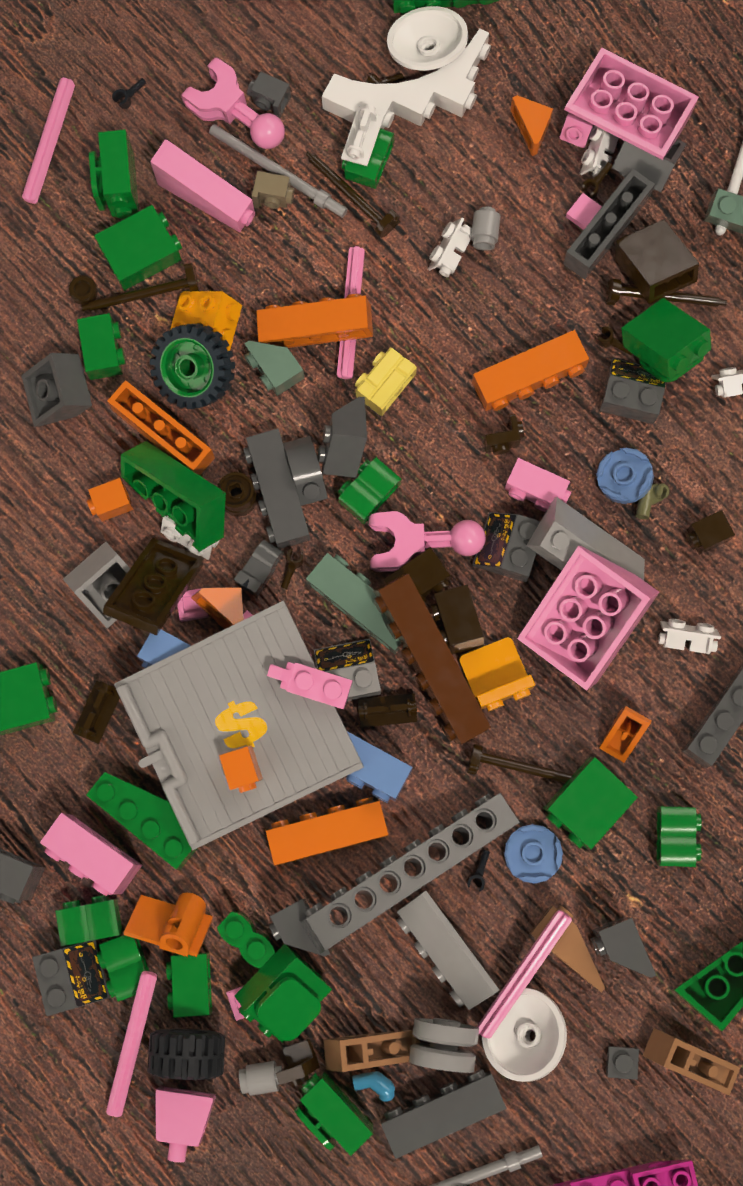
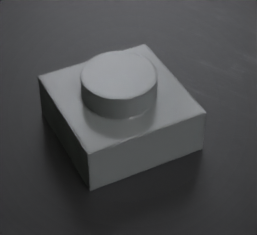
M607 1046L606 1076L608 1078L638 1080L639 1049L634 1047Z

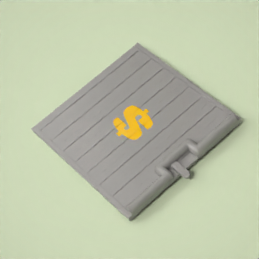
M284 600L114 683L141 744L148 754L147 757L139 760L138 764L141 768L153 765L165 795L192 850L364 768L336 707L287 692L286 689L280 688L281 680L267 676L270 664L286 668L287 663L291 662L317 669ZM252 745L263 779L255 782L257 786L255 789L240 793L238 788L230 790L219 755Z

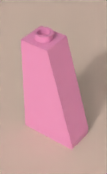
M166 139L150 161L157 184L238 232H241L244 226H249L255 216L252 199Z

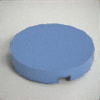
M627 447L607 454L599 463L596 473L598 486L604 496L613 502L621 504L633 503L643 498L651 489L654 480L653 467L647 456L637 449Z
M531 824L520 827L510 835L505 844L504 858L506 866L513 876L523 882L535 884L547 881L555 875L562 863L563 851L561 843L555 834L544 826Z

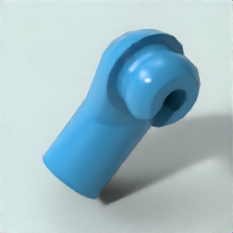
M379 1071L352 1076L355 1091L371 1088L379 1095L380 1100L384 1102L391 1101L395 1096L393 1082Z

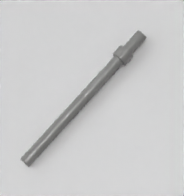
M216 124L211 126L209 134L272 174L290 177L291 186L313 199V203L320 208H327L341 218L346 215L348 208L332 199V195L325 190L316 189Z
M539 1145L518 1153L512 1151L504 1154L505 1158L429 1186H466L507 1170L513 1172L521 1169L520 1165L542 1158L543 1155Z

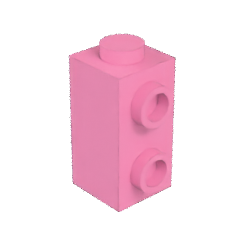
M520 458L517 459L505 486V490L509 491L508 494L511 497L520 501L527 499L535 503L534 506L543 512L548 510L555 497L567 503L571 491L567 490L570 483L569 480Z

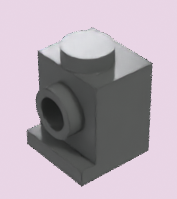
M260 71L257 79H253L250 82L247 95L252 97L253 103L258 108L264 111H274V115L281 118L291 98L290 84Z

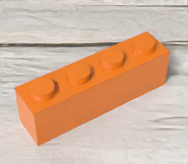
M350 294L343 299L322 298L319 302L313 303L297 301L292 303L291 306H266L265 309L257 310L258 342L292 348L373 337L371 304L366 295Z
M573 330L474 373L472 384L485 411L491 409L498 411L508 406L509 401L513 399H526L535 393L534 390L544 386L545 389L557 385L561 378L568 375L570 378L582 374L585 371L584 368L587 367L589 357L576 331Z
M126 380L107 400L112 411L164 453L196 474L201 475L215 459L210 447Z
M373 797L356 801L357 807L345 809V805L328 808L329 814L317 817L316 812L299 816L300 822L289 824L288 819L272 823V829L266 830V835L274 865H281L389 836L380 801L374 802Z

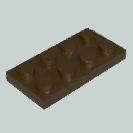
M152 538L105 603L103 614L157 636L203 567L204 558Z

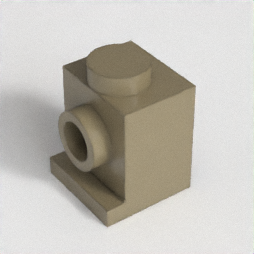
M257 171L252 193L254 208H259L260 203L271 209L287 208L288 204L293 203L295 188L291 187L290 177Z

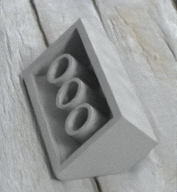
M558 497L553 499L526 545L560 570H563L577 547L582 546L644 580V558Z
M426 890L397 911L400 917L396 919V922L405 934L411 931L418 941L413 945L423 958L429 955L435 963V966L431 969L440 982L443 983L445 980L449 982L454 989L449 994L459 1008L465 1004L468 1010L499 991L493 980Z

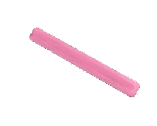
M62 77L59 81L22 194V198L28 203L36 204L38 202L75 88V84L71 79Z
M359 246L350 247L348 251L344 298L350 294L361 295L365 250ZM357 339L340 341L337 364L338 378L351 379L353 377Z
M561 910L555 912L477 1025L481 1036L491 1038L571 923L572 918L567 913Z
M142 971L107 1105L106 1112L110 1116L120 1117L123 1113L157 980V974L154 972Z

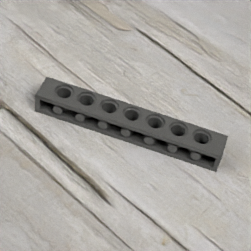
M488 793L474 802L477 808L470 813L465 808L451 817L454 823L445 828L443 824H440L429 831L427 834L430 839L422 844L417 839L403 848L406 854L399 859L392 855L379 865L382 870L373 875L369 870L355 879L356 887L348 891L344 886L330 896L333 901L325 907L318 903L307 910L305 914L308 918L303 920L301 924L318 952L321 954L520 823L502 794L499 793L492 798ZM477 816L485 820V830L477 826ZM453 831L462 835V845L454 842L452 838ZM429 847H434L439 851L440 858L438 861L433 860L429 856ZM405 862L412 863L415 866V876H409L405 872ZM381 878H386L391 882V892H385L381 889ZM356 894H362L366 897L368 902L366 909L356 905ZM331 910H337L342 914L343 922L341 925H336L331 921Z

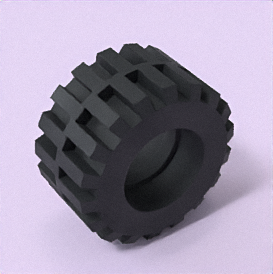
M199 1029L156 1030L150 1033L147 1072L156 1077L169 1079L202 1080L217 1078L224 1073L226 1036L216 1031Z

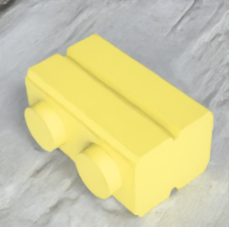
M389 348L386 353L380 352L372 363L374 368L369 374L363 373L355 383L357 387L356 397H365V404L380 416L384 415L414 378L417 367L412 362L404 358L393 348Z

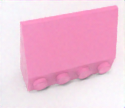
M601 48L564 110L663 160L685 127L699 97Z
M578 546L517 639L585 690H588L599 681L655 600L659 591L637 575L582 546Z

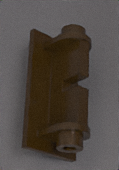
M96 680L74 728V734L97 744L100 743L120 699L116 688Z
M415 693L358 699L360 728L418 722Z

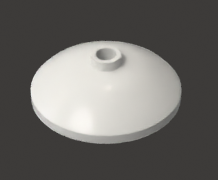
M438 6L421 7L402 15L392 25L387 36V45L391 57L403 67L419 71L434 70L448 65L460 56L468 42V30L464 19L453 10Z
M525 988L492 1037L484 1038L482 1036V1043L485 1054L496 1071L514 1081L530 1082L545 1077L558 1065L566 1047L567 1029L562 1012L550 997L540 991ZM531 1031H534L536 1035L533 1041L530 1039Z

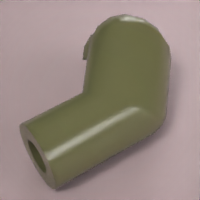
M664 483L653 484L648 493L638 500L635 517L644 520L649 519L651 506L668 497L669 487Z

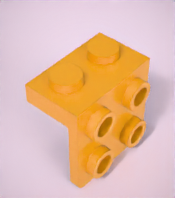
M183 291L179 296L170 330L185 324L210 326L214 328L213 332H219L222 335L221 340H227L229 346L226 349L230 351L242 305L223 291Z
M509 637L466 653L459 659L469 687L481 709L487 708L488 712L504 706L503 701L514 697V700L517 701L531 695L530 690L535 687L532 676H527L514 642Z

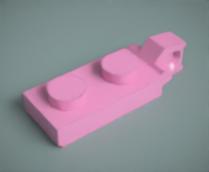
M291 662L287 663L286 668L270 664L267 674L269 677L281 680L280 688L286 689L287 692L341 709L345 708L353 680L300 663L294 664Z

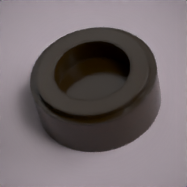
M88 276L75 277L69 285V293L72 299L80 305L89 304L90 301H94L97 297V286L94 280Z

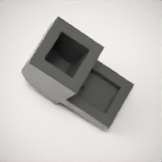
M307 436L283 443L301 506L328 499L311 437Z

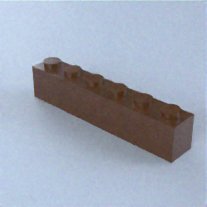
M403 574L374 590L373 592L376 596L373 598L374 604L381 614H386L390 622L387 624V628L395 640H400L403 646L401 654L408 665L413 664L417 672L414 675L415 680L421 690H427L431 698L428 701L429 706L436 716H441L445 724L442 726V730L450 742L454 740L455 743L462 745L490 729L491 726L410 575Z

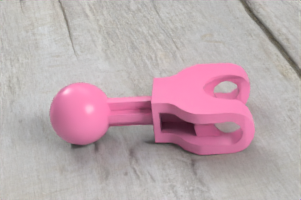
M214 58L207 65L211 78L216 82L214 88L201 92L188 87L181 94L184 105L203 121L224 120L228 124H231L235 118L250 128L251 138L260 148H275L284 139L285 128L281 119L271 113L259 115L246 106L245 95L239 89L234 69L218 58Z
M398 511L374 513L368 517V524L371 529L388 532L396 539L394 547L389 552L376 554L371 558L370 569L375 572H396L430 547H452L456 553L462 556H472L482 550L486 540L485 532L481 525L472 520H463L456 523L451 531L425 532L424 524H414Z

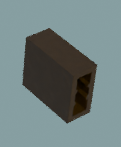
M664 219L655 224H650L635 233L625 235L616 241V262L649 304L696 283L698 280L699 262Z

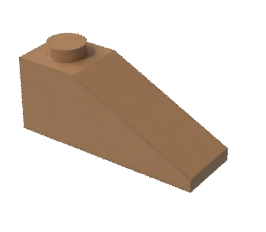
M561 905L557 909L554 906H550L529 934L537 940L557 910L564 911L571 918L574 916ZM571 921L551 952L597 991L602 993L605 986L577 925Z
M656 1028L653 1029L642 1055L665 1068L727 1095H730L741 1068Z
M413 1029L324 1039L326 1070L346 1072L409 1062L411 1045L420 1043V1039H417L412 1034Z

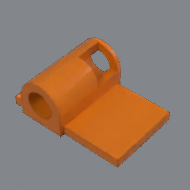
M193 893L180 894L175 905L141 895L124 930V935L158 945L159 949L188 957V955L197 957L212 923L213 916L205 914V901Z

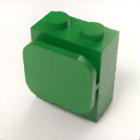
M126 129L98 132L99 158L96 151H89L92 193L99 211H105L107 203L112 217L126 219L139 212L134 152Z
M665 298L660 299L621 327L624 348L639 358L640 366L662 382L677 380L699 364L711 350L710 329Z
M284 944L237 992L235 998L241 1005L238 1009L239 1012L249 1022L255 1019L259 1022L257 1027L268 1038L274 1035L283 1042L294 1040L310 1025L321 1011L320 1002L330 993L332 988L318 972L287 944Z
M325 1071L320 1076L314 1073L302 1085L301 1090L303 1093L294 1112L328 1150L331 1151L336 1146L337 1141L351 1156L373 1135L374 1125Z

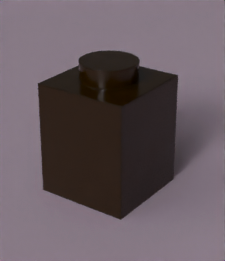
M723 510L692 523L687 529L688 534H686L690 547L693 550L696 549L699 555L730 541L735 536Z

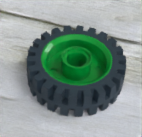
M185 324L166 331L162 334L163 337L158 338L156 341L158 346L153 347L151 352L155 357L150 358V365H154L155 369L150 370L151 376L157 377V380L153 382L155 387L162 388L159 393L162 397L168 396L167 401L171 404L177 403V407H187V409L201 408L218 401V399L226 394L225 391L230 389L232 384L229 381L233 380L235 373L231 372L235 368V362H231L230 358L234 355L232 350L227 351L226 349L229 346L227 340H221L222 335L219 332H213L214 328L203 326V324ZM190 361L195 365V372L190 368Z

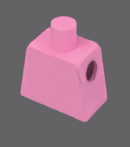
M163 1086L156 1090V1140L169 1143L167 1160L185 1162L187 1146L198 1147L201 1144L216 1094Z

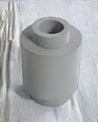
M481 207L473 213L471 240L473 241V247L476 249L492 250L498 242L501 216L492 207Z
M275 1061L246 1065L245 1069H239V1083L242 1094L249 1093L250 1096L279 1091V1082L275 1073L282 1070V1066H276Z

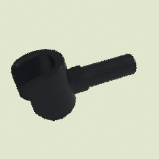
M141 78L126 91L123 89L114 91L112 99L114 102H117L120 98L125 97L119 106L122 109L129 108L132 102L131 97L146 84V81Z
M483 850L475 873L468 877V888L472 879L479 878L482 881L479 892L484 889L485 879L483 875L490 854L489 851Z

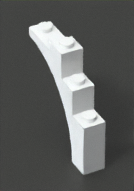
M479 28L460 56L448 65L418 79L391 84H372L354 81L334 74L322 95L323 109L353 123L357 109L361 110L366 104H370L376 108V114L384 116L381 129L390 127L394 115L422 126L425 118H431L436 106L459 117H463L466 109H472L477 97L474 94V80L479 71L477 66L480 60L485 61L491 45L488 44L489 32Z

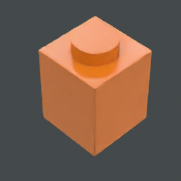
M121 478L88 489L91 497L87 500L92 515L97 514L102 522L134 510Z
M252 745L219 755L230 790L238 788L239 792L243 793L257 788L255 782L262 780L263 777Z

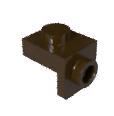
M510 414L508 425L510 431L485 435L484 447L486 453L493 452L494 455H500L509 452L511 448L519 447L521 438H524V428L522 421L517 422L516 414Z
M307 1039L283 1048L288 1066L275 1074L279 1085L291 1082L292 1086H296L308 1081V1075L320 1068L311 1041Z

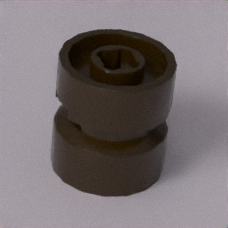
M240 472L228 473L221 478L218 488L226 492L225 511L237 517L245 516L252 512L256 506L257 496L250 478Z

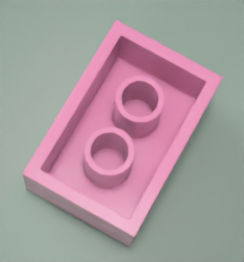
M61 813L40 842L47 847L44 852L58 862L59 860L68 862L70 864L68 870L81 879L85 877L93 880L94 884L92 887L105 896L123 894L142 867V864L70 814Z

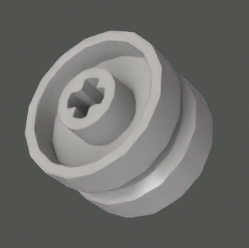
M414 1018L412 1034L417 1039L428 1041L430 1044L415 1043L411 1045L409 1063L451 1072H474L476 1056L471 1051L460 1049L458 1046L473 1047L477 1045L479 1027L449 1019Z

